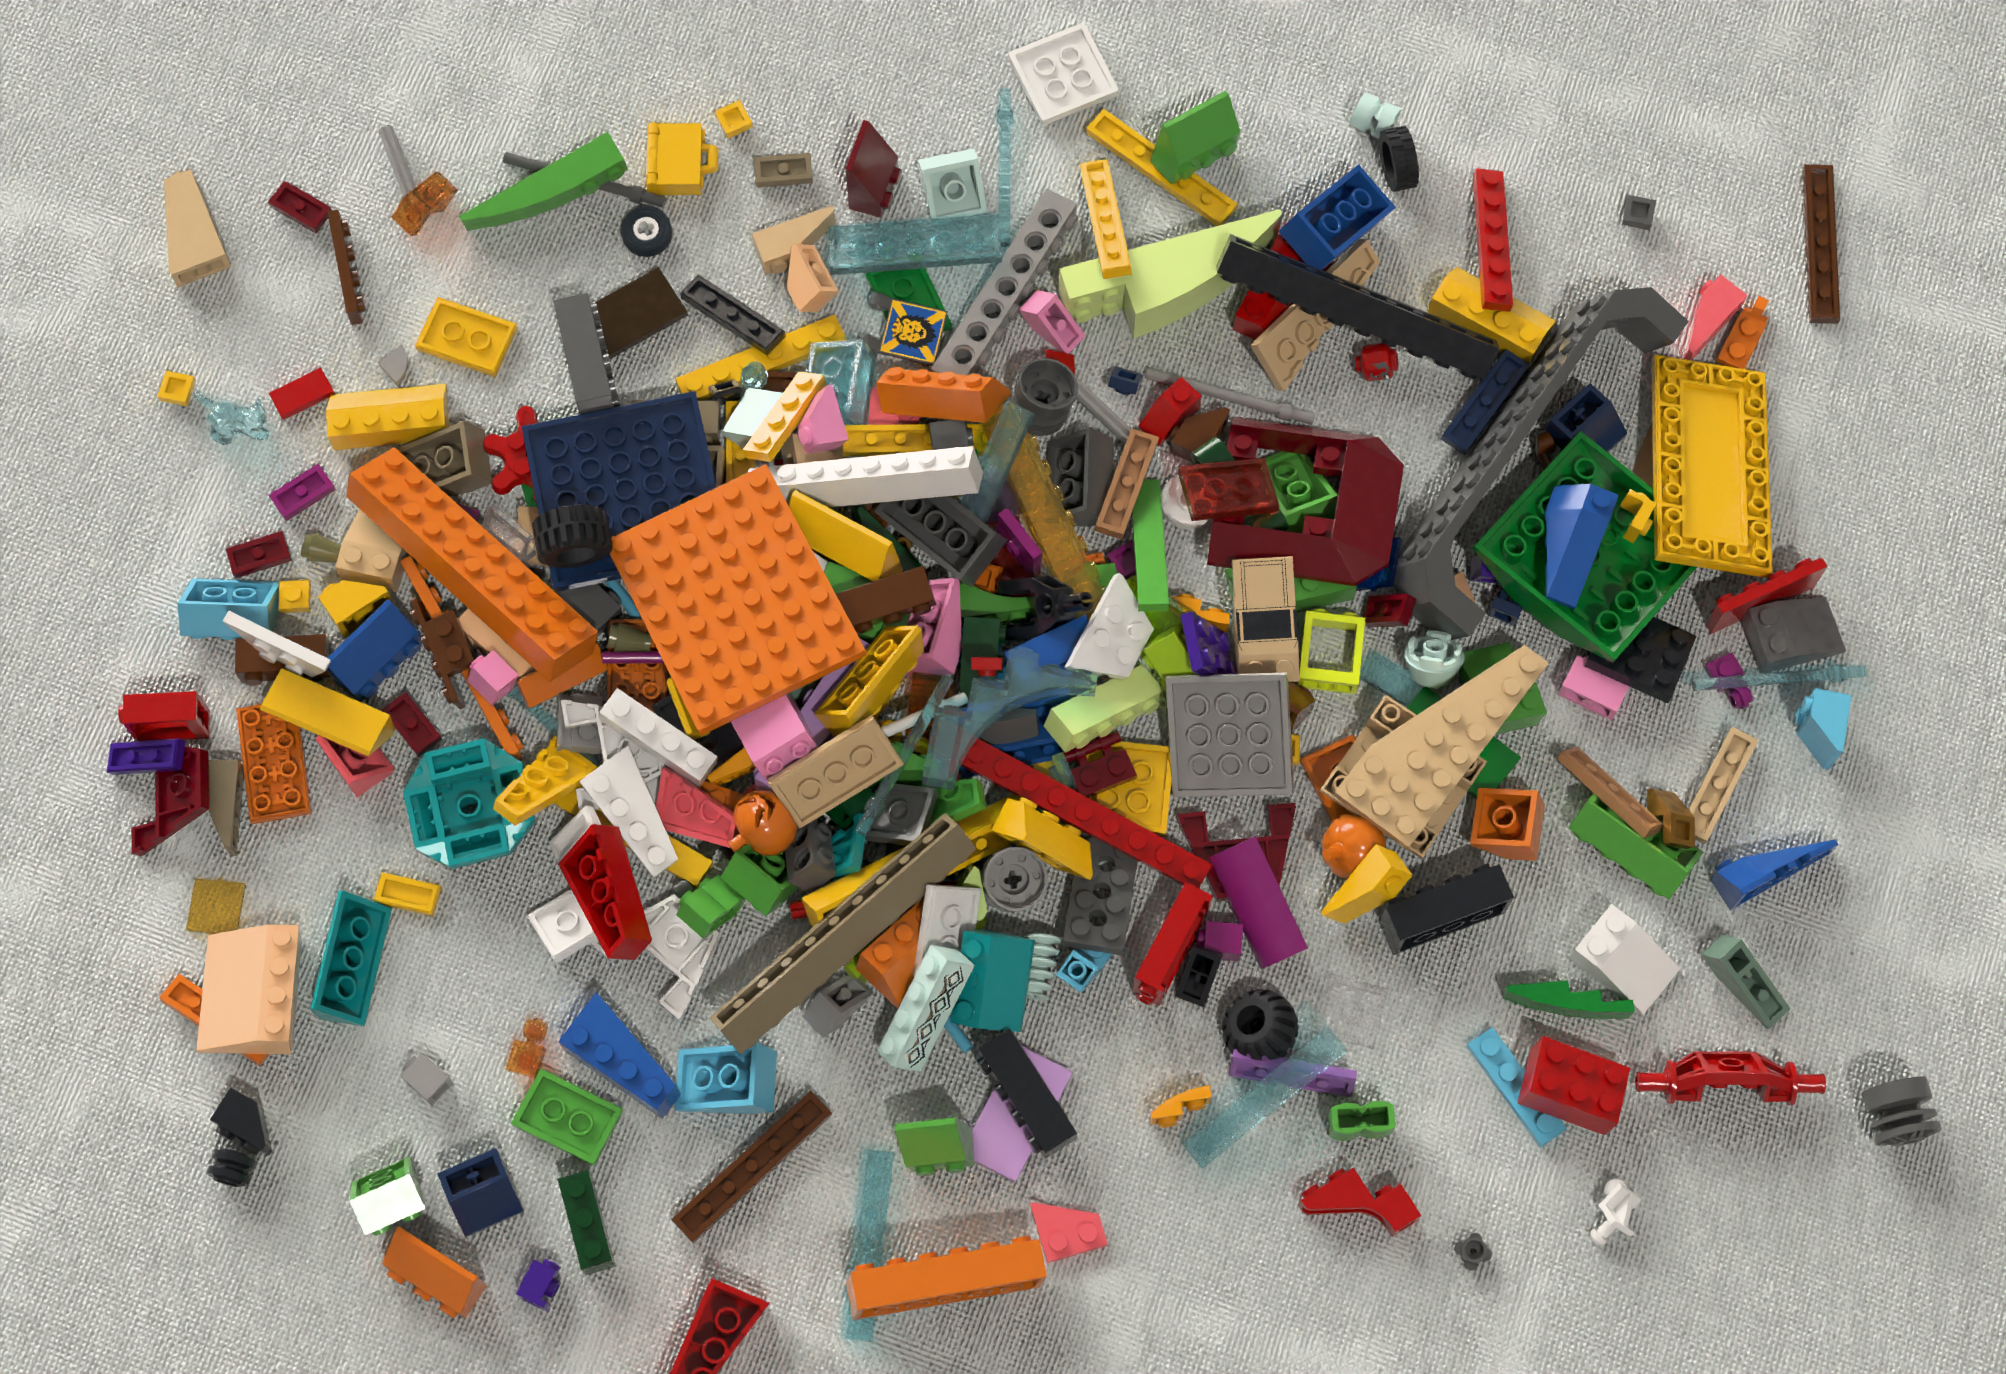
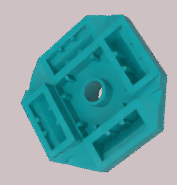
M485 738L425 752L419 762V766L403 791L416 851L449 869H456L511 855L535 825V815L515 826L496 812L493 807L496 798L514 779L517 780L521 776L524 769L523 763ZM467 805H478L475 812L471 814L463 813Z

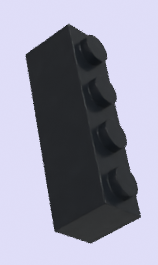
M1010 1029L978 1048V1056L980 1057L976 1060L978 1066L985 1076L991 1074L996 1082L993 1088L1002 1102L1005 1100L1009 1102L1013 1109L1010 1111V1115L1019 1128L1024 1126L1030 1136L1026 1139L1035 1154L1041 1152L1046 1159L1077 1139L1076 1130Z

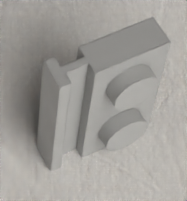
M559 693L556 751L566 749L570 750V752L600 754L601 744L597 724L565 729L561 700L602 706V696L581 694L565 696L564 693Z

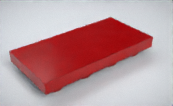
M1811 558L1804 559L1795 565L1794 570L1787 573L1785 570H1780L1772 574L1768 578L1769 581L1759 584L1756 581L1742 589L1743 592L1733 596L1732 593L1720 597L1716 601L1717 606L1710 611L1711 616L1706 624L1709 633L1713 634L1741 621L1749 608L1775 601L1789 600L1813 589L1828 567L1824 559L1818 558L1814 561Z

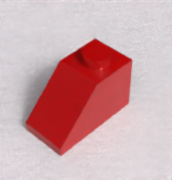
M1180 377L1159 396L1140 422L1138 428L1145 433L1159 437L1157 445L1159 447L1170 437L1176 425L1181 426L1186 417L1194 416L1200 410L1202 396L1184 378Z

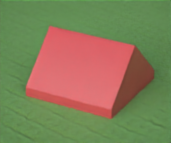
M320 735L316 738L325 755L356 797L365 793L395 770L380 748L368 757Z

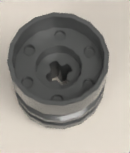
M1049 358L1034 359L1025 364L1018 375L1008 403V412L1015 425L1026 433L1036 436L1052 435L1059 431L1066 422L1070 408L1073 406L1077 396L1078 383L1074 373L1068 366L1058 360Z
M1927 1077L1895 1080L1871 1087L1862 1092L1867 1113L1883 1114V1118L1871 1124V1129L1874 1131L1887 1130L1874 1137L1875 1143L1878 1146L1912 1144L1922 1141L1942 1130L1939 1121L1925 1122L1935 1117L1937 1110L1932 1108L1921 1109L1920 1107L1921 1104L1933 1098Z

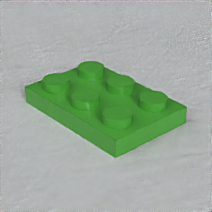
M540 1068L511 1125L595 1167L624 1110Z

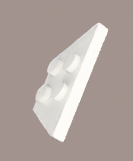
M1117 573L1113 575L1064 667L1067 671L1080 670L1098 676L1105 674L1110 678L1122 680L1128 678L1154 628L1144 611L1138 612V601L1122 574Z
M228 611L223 619L227 626L260 652V657L273 664L277 660L285 664V668L296 675L301 676L304 673L314 677L325 672L331 662L330 659L231 611Z

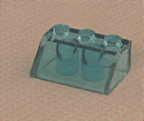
M863 340L811 343L806 372L823 375L826 381L824 387L833 385L844 425H866L877 354Z

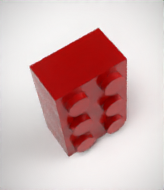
M1542 1036L1531 1047L1517 1104L1606 1135L1618 1124L1631 1068Z

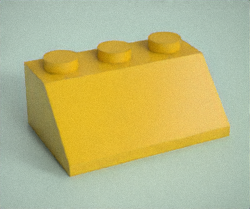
M1021 797L1020 801L1007 798L991 831L1018 847H1023L1036 853L1043 862L1059 871L1091 880L1093 871L1090 842L1080 837L1082 833L1080 830L1068 824H1065L1063 827L1058 824L1060 818L1047 811L1038 812L1036 810L1038 805L1026 798Z

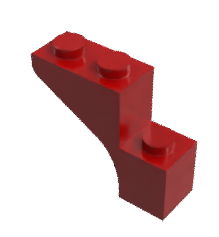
M1354 1167L1347 1172L1344 1168L1334 1172L1328 1177L1330 1182L1321 1188L1317 1184L1311 1186L1301 1194L1303 1199L1298 1204L1301 1211L1306 1215L1348 1213L1370 1215L1387 1229L1391 1237L1417 1222L1422 1216L1401 1183L1394 1188L1391 1184L1384 1186L1375 1193L1377 1198L1374 1199Z

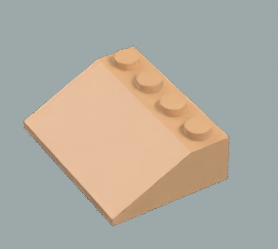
M262 925L208 935L197 1053L292 1055L302 947L299 925Z

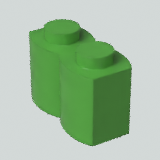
M717 875L712 879L709 877L705 878L694 892L687 891L678 902L680 908L676 915L702 938L708 937L721 925L735 917L746 900L738 892L732 890L720 878L721 875Z
M1374 1101L1364 1106L1355 1103L1335 1105L1328 1114L1329 1137L1339 1141H1349L1359 1136L1368 1139L1385 1138L1392 1134L1396 1127L1394 1105L1385 1101Z

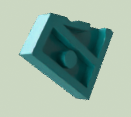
M861 813L856 814L853 817L854 825L846 832L839 829L832 836L836 875L830 880L860 871L869 819Z

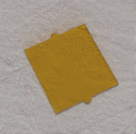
M195 878L186 931L208 933L211 935L238 930L246 884L228 882L222 878L217 880Z

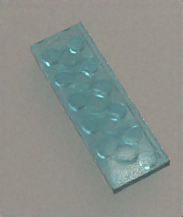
M999 214L829 227L830 275L1002 262Z

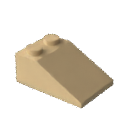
M359 509L343 539L335 569L341 580L385 586L387 590L398 592L404 574V568L400 560L408 557L410 554Z

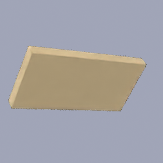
M870 715L771 776L767 781L797 826L802 828L903 766L904 763L873 715Z

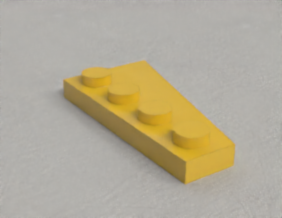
M555 735L550 740L549 746L546 749L543 748L537 754L536 760L531 765L528 764L522 770L521 776L517 780L514 779L496 798L493 809L516 826L582 786L580 781L598 767L580 753L570 752V750L566 749L556 751L557 736Z

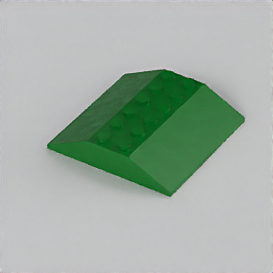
M1580 431L1476 543L1473 550L1509 596L1558 637L1610 662H1614L1697 567L1654 560V509L1649 517L1653 523L1645 536L1639 534L1634 543L1623 538L1635 515L1620 506L1629 490L1643 493L1653 501V488ZM1592 484L1618 494V498L1575 609H1571L1546 599L1545 566L1547 564V547H1545L1546 522L1544 513L1554 486Z

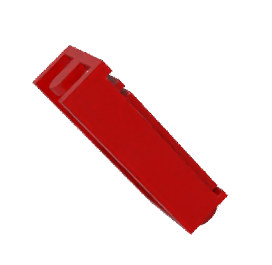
M1187 882L1184 883L1135 976L1132 992L1137 994L1136 998L1140 1002L1152 1006L1153 1003L1158 1006L1161 1005L1162 999L1165 997L1199 932V928L1203 924L1204 917L1206 918L1210 911L1213 895Z

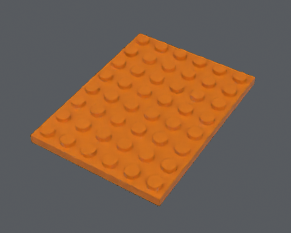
M766 464L611 538L613 548L609 554L700 736L867 656L862 642Z

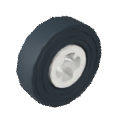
M650 206L635 208L629 212L622 221L621 227L624 245L630 252L641 257H652L666 250L671 242L673 232L670 219L665 213ZM647 227L648 230H651V235L647 236L643 233V228Z

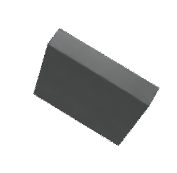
M880 782L868 817L866 841L906 846L929 827L939 795L936 788Z

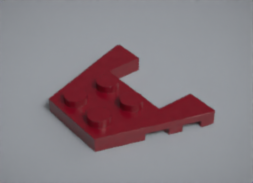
M185 747L182 770L155 772V821L131 828L133 855H145L209 810L208 751Z
M1295 803L1268 805L1271 836L1256 837L1279 886L1296 809ZM1205 811L1181 813L1177 816L1178 823L1193 854L1211 863L1209 857L1250 839L1243 838L1210 842ZM1211 866L1205 879L1216 902L1229 901L1213 866Z

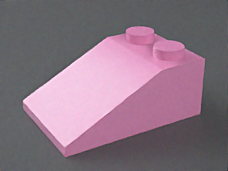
M956 577L929 580L937 605L932 606L931 611L918 616H914V613L910 615L907 626H919L921 628L924 652L917 659L918 663L915 668L906 673L910 677L955 673L962 649L960 582Z

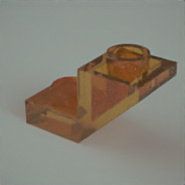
M439 171L434 172L405 195L391 218L410 236L417 235L431 213L445 211L458 189Z

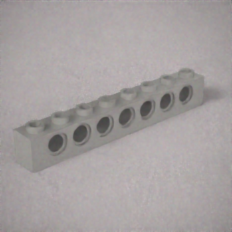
M1048 188L1045 190L932 366L931 372H953L958 375L976 374L981 365L985 367L988 364L993 353L991 349L995 343L1000 344L1007 332L1005 327L1010 320L1015 321L1019 315L1018 309L1021 307V302L1024 298L1028 299L1033 293L1036 286L1035 280L1039 275L1043 276L1050 264L1049 258L1053 252L1057 254L1064 243L1063 236L1067 230L1072 231L1078 221V216L1076 215L1077 203ZM1052 223L1056 225V227L1046 228L1044 227V225ZM1036 245L1040 246L1042 249L1034 251L1031 250L1030 247ZM1018 268H1025L1028 271L1025 273H1018L1015 270ZM1004 290L1012 291L1013 294L1009 296H1004L1001 294V292ZM989 313H996L999 316L997 318L992 319L988 318L986 315ZM980 335L983 336L985 339H983L982 341H974L971 338L973 336ZM961 358L969 359L970 362L967 364H959L957 360Z

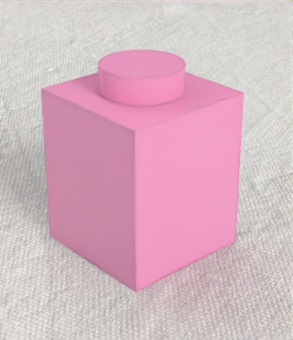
M493 650L485 657L480 655L471 663L469 667L471 671L467 682L493 706L514 689L519 675Z

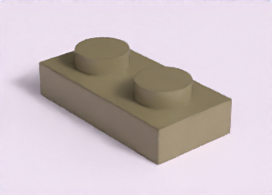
M811 153L754 157L757 188L813 183Z

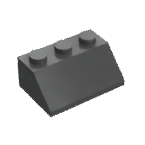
M1087 428L1047 442L1044 524L1084 527L1096 525L1113 479L1114 438L1092 428Z

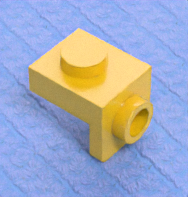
M1629 490L1620 505L1635 515L1623 536L1624 539L1631 543H1634L1639 534L1642 536L1646 535L1653 523L1649 517L1657 504L1651 501L1645 494Z

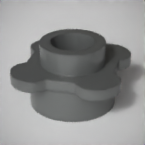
M1478 1233L1470 1234L1469 1239L1463 1243H1456L1454 1247V1252L1461 1256L1464 1261V1267L1470 1271L1475 1270L1482 1261H1489L1492 1257V1251L1487 1248L1482 1240V1236ZM1475 1249L1476 1254H1471L1470 1250Z

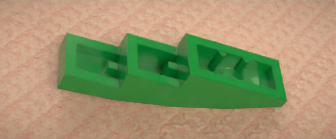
M1568 980L1507 985L1502 992L1503 999L1531 1009L1568 1017L1629 1019L1635 1012L1633 1000L1602 1002L1601 990L1570 992Z

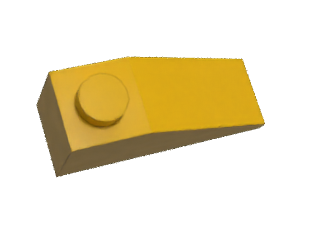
M1375 844L1323 908L1321 914L1346 924L1395 898L1413 875L1397 852Z

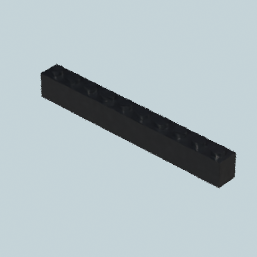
M1232 234L1229 235L1216 265L1220 278L1227 282L1236 283L1239 281L1246 284L1247 288L1252 292L1258 294L1266 292L1274 295L1273 298L1282 304L1289 305L1291 302L1301 306L1300 309L1307 314L1314 316L1317 313L1327 316V320L1335 325L1343 326L1347 324L1354 327V331L1360 335L1370 337V334L1381 338L1380 341L1390 347L1396 348L1399 345L1407 348V352L1415 357L1423 358V356L1434 359L1433 362L1440 367L1449 369L1452 366L1461 370L1460 373L1470 379L1479 377L1485 380L1499 351L1498 342L1495 339Z

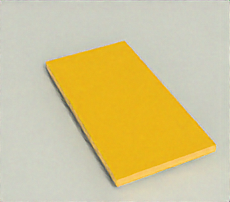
M1654 355L1651 359L1653 502L1657 503L1654 508V560L1769 578L1773 573L1766 373Z

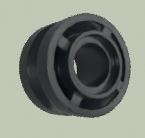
M225 1148L222 1150L214 1149L212 1158L216 1161V1165L208 1166L206 1175L212 1177L214 1181L225 1185L249 1187L251 1177L246 1173L255 1169L257 1161L250 1158L249 1155Z

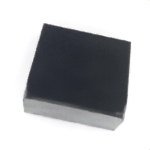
M736 380L708 387L711 401H719L720 405L726 404V401L740 400L743 392L742 387Z

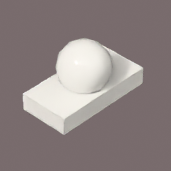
M585 805L549 841L557 863L563 859L592 824L601 825L594 807Z

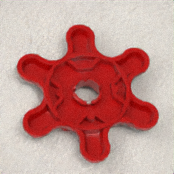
M523 406L516 413V421L518 423L516 432L506 437L490 434L486 436L482 446L487 454L498 456L504 462L503 470L492 479L491 486L493 491L499 495H506L517 485H527L533 490V498L536 502L521 426L536 424L538 420L537 413L532 407Z

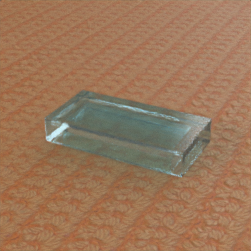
M1375 651L1372 652L1360 671V680L1408 707L1422 688V685L1412 679L1409 671Z

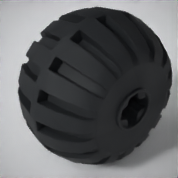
M1263 989L1251 990L1243 993L1242 997L1238 996L1232 1002L1234 1004L1232 1008H1227L1225 1012L1226 1018H1223L1222 1030L1225 1044L1232 1054L1233 1050L1237 1049L1244 1056L1247 1053L1250 1054L1252 1059L1262 1060V1056H1266L1269 1060L1285 1057L1288 1054L1287 1050L1293 1048L1296 1042L1295 1037L1298 1036V1019L1290 1002L1280 994Z

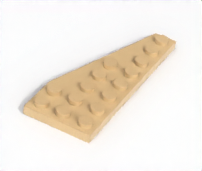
M1523 645L1370 745L1336 789L1333 796L1408 850L1549 662Z

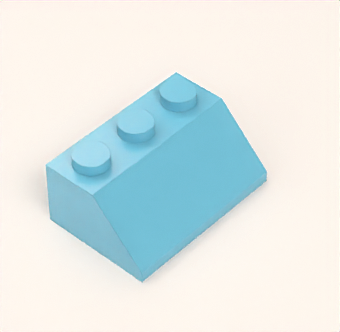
M192 578L177 603L180 636H190L194 639L220 637L223 640L242 638L223 622L228 611L273 632L277 624L279 582Z

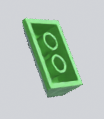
M1224 91L1162 124L1150 162L1171 184L1181 179H1188L1194 172L1201 168L1210 167L1223 156L1228 157L1236 150L1241 131L1229 94Z

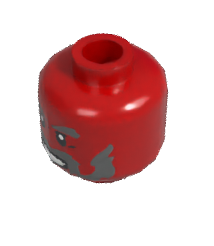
M1382 342L1364 345L1361 348L1360 355L1355 356L1357 373H1363V377L1368 382L1389 380L1393 377L1394 372L1399 370L1396 348H1391Z

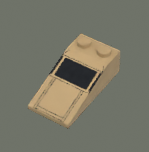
M1293 557L1232 560L1237 674L1288 672V682L1300 681Z

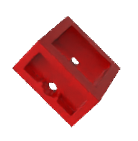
M197 691L123 695V705H120L118 708L119 722L125 726L127 732L136 741L176 738L182 740L209 739L210 709Z

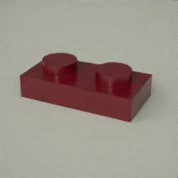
M285 180L268 201L270 208L316 234L327 221V212L332 211L331 207Z
M283 531L225 548L235 579L292 561Z
M1409 594L1368 596L1362 616L1365 618V626L1369 628L1408 626L1416 598Z
M406 692L381 709L382 712L391 716L395 729L417 757H420L443 740Z

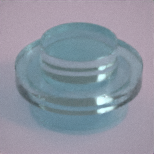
M756 361L749 363L741 373V384L746 389H761L768 379L767 370L761 363Z

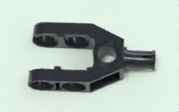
M1051 575L997 581L998 593H1002V596L1033 592L1035 594L1034 608L1038 616L1037 622L1006 625L1005 641L1038 637L1074 620L1077 611H1089L1093 606V602L1084 603V600L1093 599L1089 592L1073 593V587Z

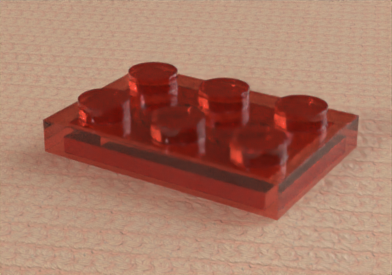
M1265 458L1179 467L1178 476L1191 521L1278 512L1280 505Z

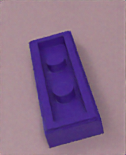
M176 738L111 743L107 773L122 775L182 770L186 741Z

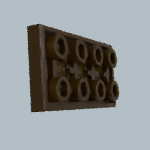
M659 267L595 302L600 316L609 360L688 316V311Z

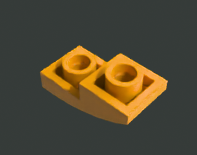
M1180 594L1177 597L1171 596L1170 613L1180 620L1181 614L1192 611L1227 633L1230 613H1224L1223 610L1217 608H1209L1206 611L1200 610L1201 599H1195L1194 596L1189 594Z
M1210 1085L1187 1090L1162 1103L1151 1112V1125L1158 1124L1159 1128L1172 1127L1177 1125V1121L1182 1120L1183 1107H1187V1111L1206 1108L1205 1104H1209L1212 1098Z

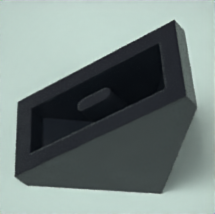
M1194 944L1175 997L1204 1008L1223 955Z

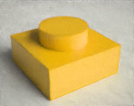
M740 100L715 111V117L727 139L753 128L752 121Z
M166 370L157 397L162 402L188 407L196 379L194 376Z
M309 580L279 581V611L281 613L311 612V583Z

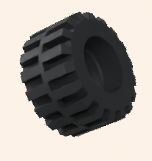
M575 504L554 508L535 518L532 523L537 559L541 564L549 567L573 568L588 565L606 557L613 548L607 513L598 506Z

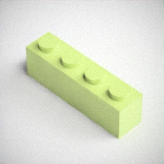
M1142 664L1134 668L1128 678L1123 680L1113 678L1051 708L1044 727L1065 753L1074 748L1081 749L1092 739L1098 736L1101 738L1105 737L1114 728L1120 725L1127 726L1136 717L1144 713L1145 715L1153 713L1160 705L1159 700L1164 690Z

